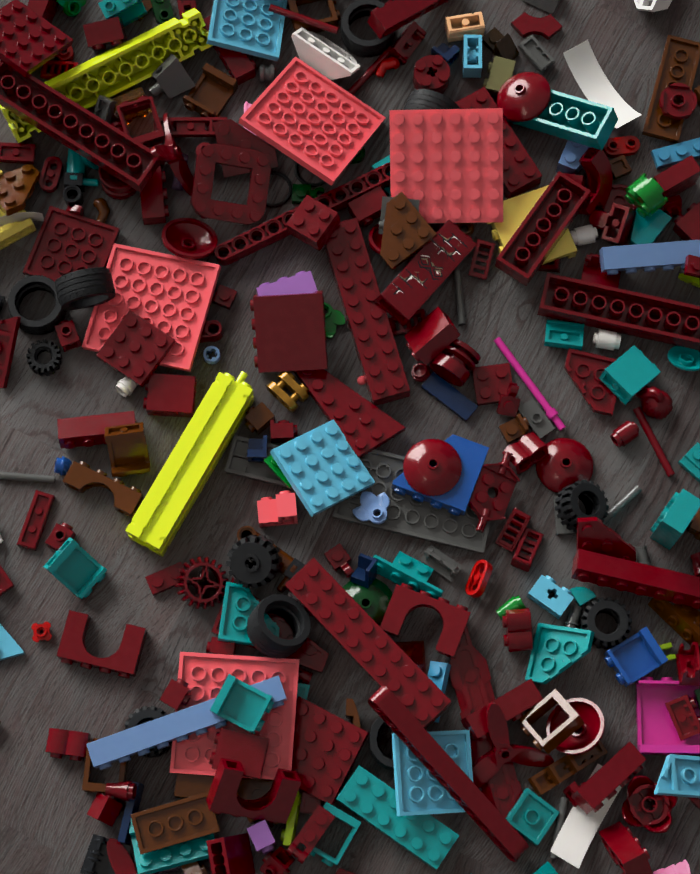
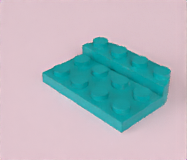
M132 819L129 826L138 874H152L208 859L209 854L206 841L215 839V835L211 834L141 855Z

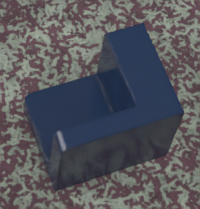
M445 43L431 48V55H441L449 67L457 60L460 53V48L455 44L451 48Z
M263 435V439L250 438L247 449L248 462H264L263 460L268 457V436Z
M360 554L358 556V567L351 575V582L369 588L377 577L378 559Z

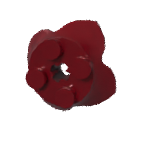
M634 776L627 786V798L622 805L623 819L633 827H644L653 833L667 832L672 824L671 810L676 806L678 796L654 795L657 783L652 782L646 776ZM645 800H647L648 802L652 801V810H649L648 808L645 809Z

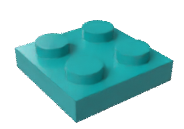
M525 788L505 819L519 834L535 846H538L560 812L529 788Z

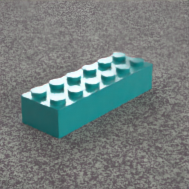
M551 90V99L548 106L537 117L524 122H515L505 118L507 122L599 150L604 148L619 120L613 107Z
M360 765L336 798V801L435 871L459 837L457 833L430 814L397 816L395 790Z

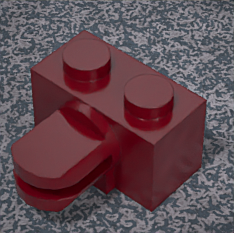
M613 203L610 213L601 210L593 211L589 217V222L593 227L604 230L601 239L611 244L623 246L626 244L636 211L630 207Z

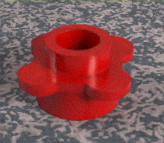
M49 622L32 624L31 629L34 633L32 639L34 642L51 640V624Z

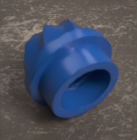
M64 456L56 458L54 473H59L60 476L66 475L72 465L71 460Z

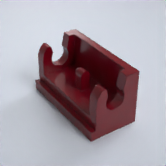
M413 21L407 26L388 53L396 57L404 65L425 38V30Z
M692 642L689 650H684V643L679 646L678 654H676L679 685L700 686L698 642Z

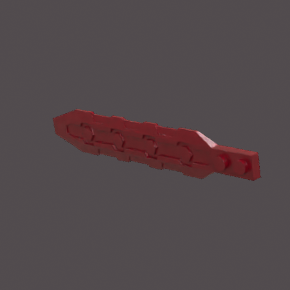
M466 626L454 659H450L449 663L451 664L449 676L452 687L457 695L461 719L495 700L487 661L472 645ZM490 736L482 741L479 738L472 741L470 737L473 764L485 753L492 750L494 744ZM510 761L504 763L497 774L481 786V792L505 818L523 793L513 762Z

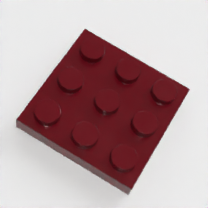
M129 310L96 356L143 387L176 341Z

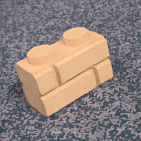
M482 12L446 17L445 30L448 42L463 40L464 34L482 35L483 37L485 24Z

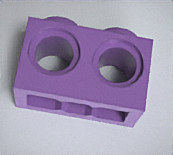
M266 820L247 828L258 853L267 854L274 850L273 846L277 843Z

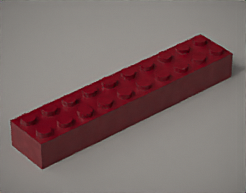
M0 61V105L135 190L140 193L161 164V161L152 154L150 148L29 74L24 77L4 61Z
M353 218L342 221L324 246L371 402L377 406L409 397L410 388L386 310L375 301L379 297L380 291L358 219Z
M547 273L537 315L700 351V306Z
M314 557L285 584L287 590L379 687L382 685L387 687L425 730L452 705L451 700Z

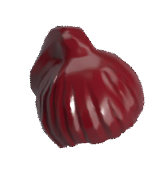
M645 386L636 394L641 401L643 412L648 417L663 419L673 409L672 398L668 393L654 386Z

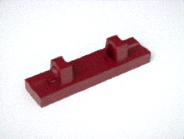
M159 117L165 135L163 117ZM169 117L173 138L216 137L213 122L228 120V117ZM154 121V131H157V127Z

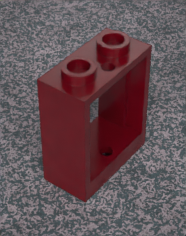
M152 95L141 96L131 102L124 101L116 106L124 133L129 136L130 133L124 116L150 108L157 131L140 135L133 139L148 148L165 143V135Z

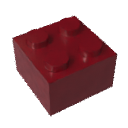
M119 16L83 25L88 47L96 51L106 49V45L111 44V46L116 47L122 44L123 41H127L123 21Z
M306 195L286 223L289 234L320 251L341 221L338 212Z

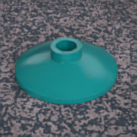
M681 346L672 347L668 351V360L677 368L686 371L700 370L699 351Z

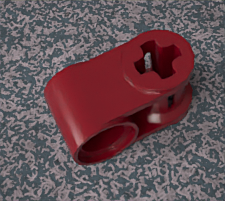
M216 320L205 321L199 343L221 340L224 334L221 324ZM213 328L219 329L216 334L210 333Z

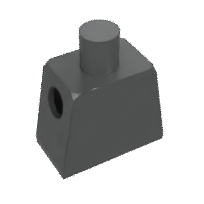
M171 54L152 73L157 83L148 89L154 98L164 92L170 99L196 85L178 58Z

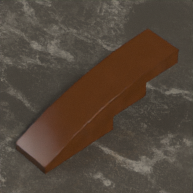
M600 741L592 750L584 754L565 755L529 778L528 781L536 794L541 796L607 754L608 751Z

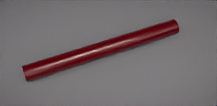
M273 4L269 6L270 12L337 34L339 31V27Z
M391 46L348 90L349 93L354 95L376 72L381 61L390 57L391 54L388 52L392 48Z
M635 408L633 411L667 476L675 475L641 408Z

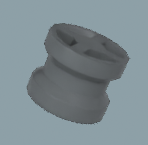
M260 64V83L265 81L272 83L275 80V64H270V66Z

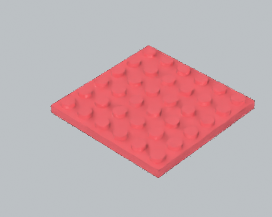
M295 56L240 117L238 123L332 186L383 124L386 117Z
M503 108L389 110L391 197H395L402 192L407 199L420 200L419 213L427 223H446L448 220L452 223L503 222Z
M114 243L106 268L109 269L113 279L115 297L108 302L94 306L81 347L85 350L99 352L129 310H131L175 339L176 343L159 365L191 372L221 266L219 264L184 259L175 255Z
M180 652L178 678L189 684L187 688L191 690L189 694L192 695L187 705H182L180 710L216 698L229 674L248 685H253L279 675L287 701H284L285 705L272 708L270 713L266 712L262 719L265 723L261 731H256L255 733L256 736L269 738L270 740L261 779L274 780L278 768L292 771L300 659ZM229 721L226 722V726L222 727L254 735ZM215 726L208 728L207 733L196 736V733L188 736L189 739L177 743L176 740L172 741L170 773L215 776L216 770L212 769V764H209L211 753L216 752L217 744H214L216 733L220 732L221 728L215 729Z

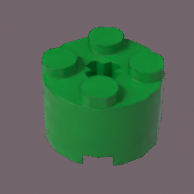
M645 173L626 188L627 194L624 196L628 203L634 204L638 208L637 212L643 218L646 216L651 217L668 202V197L664 198L662 195L664 192L663 188L652 177L647 179Z

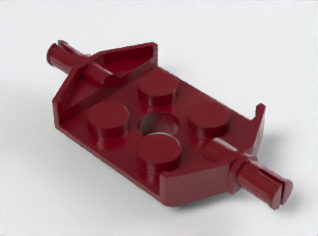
M505 451L502 462L482 466L469 500V507L479 519L475 530L481 533L484 532L488 521L506 519L504 515L517 482H520L518 476L509 467V462L513 455L510 452ZM490 487L493 488L496 492L494 498H491L488 495V489Z

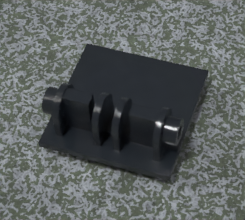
M93 834L80 871L81 874H115L107 854L108 838ZM123 844L127 851L130 853L132 846Z

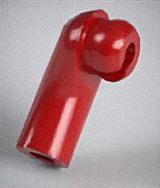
M396 57L383 59L375 75L383 79L387 70L399 68V60Z

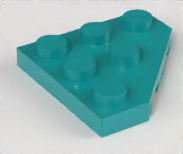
M226 582L218 641L254 646L247 634V622L250 614L260 602L255 599L249 588L242 587L243 584ZM264 614L267 628L279 637L280 628L268 614Z
M538 623L525 680L532 679L534 683L546 685L591 651L594 632Z

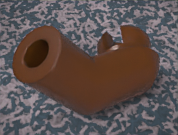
M103 198L95 199L93 205L99 211L96 221L105 223L110 214L109 206Z

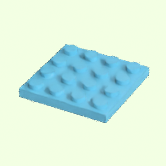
M214 0L206 44L278 62L285 16L270 12L269 6L273 4L286 9L287 0Z
M334 419L272 449L270 452L311 517L371 487L375 483L360 458L357 457L346 441L345 435Z
M470 730L428 732L473 782ZM393 733L392 749L397 816L465 812L401 739Z

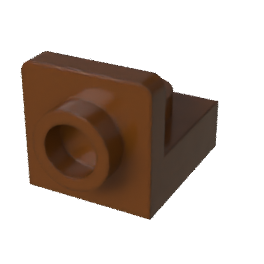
M519 413L516 415V418L500 425L498 429L508 445L523 435L528 434L530 425L526 417H522Z

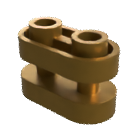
M281 371L277 375L279 382L276 384L271 381L266 388L287 410L293 413L298 408L296 401L299 399L301 402H304L309 397L307 394L309 390L302 383L299 385L291 372ZM286 387L292 393V395L289 396L282 389Z

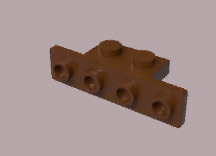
M653 598L648 605L689 645L692 642H698L700 653V612L691 606L675 604L673 606L666 600Z

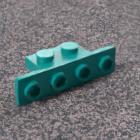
M399 551L392 563L378 555L373 556V558L378 559L377 574L400 586L402 583L413 587V591H426L434 599L438 600L442 596L443 590L427 582L434 570L433 568Z

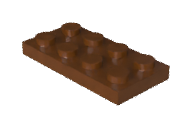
M209 791L130 814L140 854L143 855L220 832L216 813L209 811L206 802Z

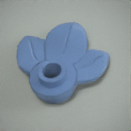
M362 492L360 496L361 506L352 510L353 515L363 522L384 523L388 516L387 508L390 505L387 494L383 492L376 496L372 492ZM377 512H381L379 516L374 515Z

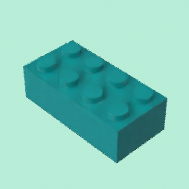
M682 489L680 493L675 492L650 529L653 532L650 538L670 550L700 508V499L685 489Z

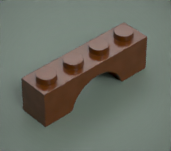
M73 461L63 479L66 486L80 493H84L92 487L108 489L114 495L116 511L133 518L144 500L141 490L138 488L124 486L123 481L117 478L112 480L107 477L105 472L99 469L94 471L90 469V465L83 461L79 463Z

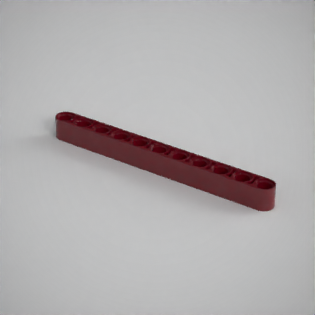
M390 162L314 199L322 204H328L329 208L338 212L348 207V203L378 186L382 190L389 187L390 176L386 175V173L390 172ZM373 179L379 181L377 184L370 183ZM357 187L362 189L360 192L353 191ZM340 195L345 196L344 200H338L336 198ZM298 207L219 244L215 249L217 262L220 265L227 266L291 235L288 232L286 223ZM272 228L279 229L276 233L270 232ZM255 236L262 237L260 241L253 240ZM239 244L245 245L243 249L236 248ZM223 252L229 253L228 256L224 258L220 257V254Z
M382 685L368 699L369 705L509 860L516 862L529 848L528 843L387 687Z

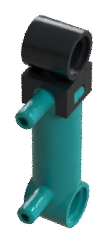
M68 148L67 169L64 173L63 185L65 189L63 190V198L67 206H82L84 200L81 192H85V186H98L99 180L84 177L85 164L81 155ZM77 195L75 199H69L70 196Z

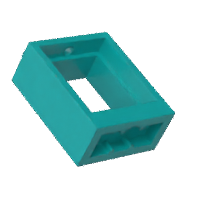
M326 802L323 806L324 809L333 814L338 820L352 827L336 858L316 847L309 854L313 857L315 854L321 856V861L332 867L333 864L338 866L361 822Z

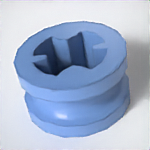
M208 346L203 352L206 363L213 365L219 362L221 356L217 347ZM212 351H214L216 357H212V359H209V355L207 354H211Z

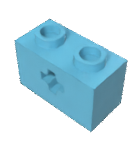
M464 34L462 78H481L482 35Z
M541 575L527 597L559 619L574 598L571 595L572 592L565 587L560 588L555 584L556 581L550 576L546 575L545 577ZM551 592H554V593H555L554 597H552L551 599H549V598H548L549 594H550Z

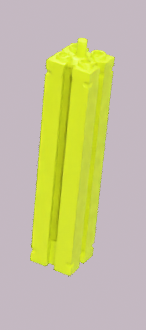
M241 371L236 381H234L235 377L229 373H218L215 382L210 386L133 516L132 522L125 531L129 539L149 548V550L162 557L164 556L167 547L170 546L246 416V412L254 402L253 389H251L252 387L248 383L244 382L248 376L247 373Z

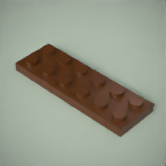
M672 35L667 36L642 135L678 143L684 119L675 120L665 117L662 114L659 99L662 91L673 83L686 84L692 90L700 59V42ZM676 98L674 101L677 105L683 103L680 101V98Z

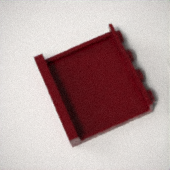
M323 291L264 296L255 294L253 296V300H250V309L254 311L255 317L252 319V330H256V337H253V348L257 349L254 363L255 368L258 367L259 373L328 368Z

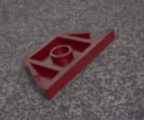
M19 316L0 320V388H7L21 320Z

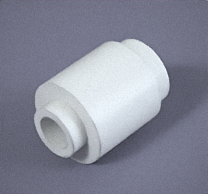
M592 224L569 231L577 246L595 243L596 238H598L597 229Z
M599 329L598 333L594 332L592 343L595 344V348L612 351L614 349L619 350L621 335L617 334V332Z

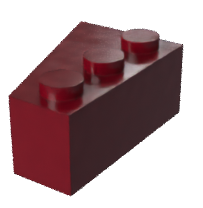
M618 821L599 831L605 849L616 866L619 865L623 870V874H653L648 862L650 859L648 851L645 847L642 848L637 837L633 838V834L628 826L624 827Z

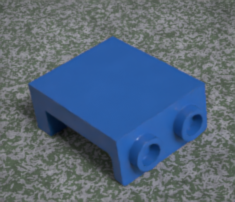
M647 626L604 653L606 664L610 668L613 667L617 673L615 674L617 681L621 685L624 684L625 687H628L668 661V658Z

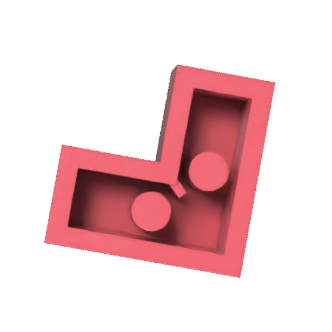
M289 490L281 491L279 494H275L276 499L263 497L257 501L259 527L298 524L295 493H291Z

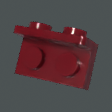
M686 694L665 703L681 741L700 733V716L696 714L695 709L698 707L693 697L690 698Z

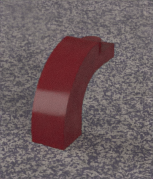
M588 148L579 160L587 173V189L591 192L589 199L578 214L590 215L596 206H604L611 192L613 179L609 159L603 150Z

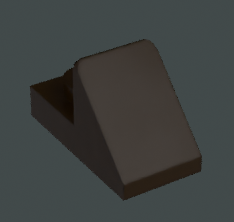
M494 27L482 37V43L495 56L513 60L519 55L508 33L503 36Z

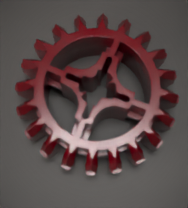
M199 556L197 557V563L191 558L189 560L191 566L185 562L183 566L186 570L181 568L178 570L183 576H176V580H180L181 583L176 584L175 587L182 588L177 594H185L181 600L184 602L189 599V607L194 602L195 609H199L200 604L203 609H207V603L210 607H214L213 600L216 603H220L221 600L218 595L224 597V592L221 590H225L223 582H228V578L223 579L222 575H225L226 571H219L222 568L221 564L216 567L214 566L216 564L215 559L209 564V557H205L202 562V558ZM202 567L197 578L188 577L194 568ZM208 569L215 575L217 583L209 579ZM203 578L204 581H206V584L210 585L200 587V585H198V582L195 581L201 580ZM187 583L195 587L196 597L190 593ZM207 588L216 589L212 596L202 599V595Z

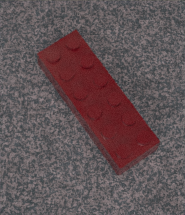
M485 87L455 102L460 109L498 108ZM503 116V193L507 199H510L538 186L541 183L542 174Z
M559 171L498 255L495 267L527 286L585 205L591 191Z

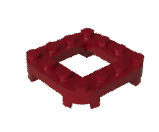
M209 144L205 146L196 157L192 195L190 198V204L195 213L203 219H213L243 224L245 226L259 221L266 209L271 174L269 158L262 152L223 144ZM216 164L251 170L246 205L211 199Z

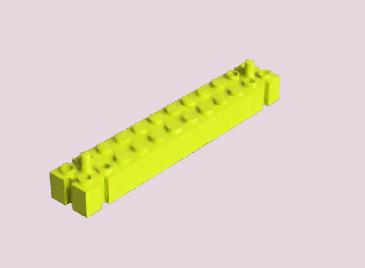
M193 8L182 14L183 19H170L44 83L87 109L97 103L99 95L109 98L151 77L152 73L171 54L175 55L181 62L195 55L194 50L199 49L203 51L213 45L206 44L208 31L203 28L206 24L201 13ZM0 105V110L6 121L10 123L8 126L18 143L30 138V132L35 129L38 133L41 132L38 128Z

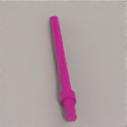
M500 337L494 340L495 344L545 410L547 418L553 421L559 431L565 429L566 426L558 417L559 413L556 409L550 406Z

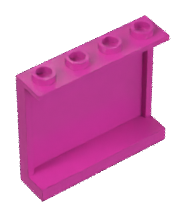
M642 677L641 680L636 682L637 749L641 754L700 755V733L681 741L665 703L686 694L690 698L693 697L697 704L694 690L700 689V686L679 685V681H673L672 677H662L661 680H653V677ZM698 707L695 709L697 716H700V710Z

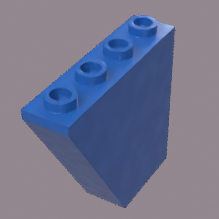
M452 434L445 442L457 451L462 464L460 479L452 490L440 496L422 495L410 487L405 479L404 472L393 480L391 488L397 494L413 496L412 499L418 502H423L424 500L431 503L430 505L434 508H445L449 510V513L460 516V514H465L489 447ZM434 461L429 463L431 467L437 465Z

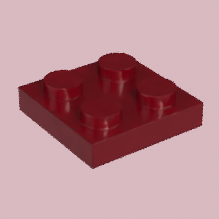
M509 363L475 367L472 370L477 406L499 403L501 394L507 395L509 383L512 382Z

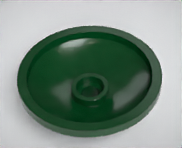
M376 578L369 588L352 583L351 581L346 583L343 589L380 626L392 597V592L388 586ZM364 600L370 603L367 607L362 605Z

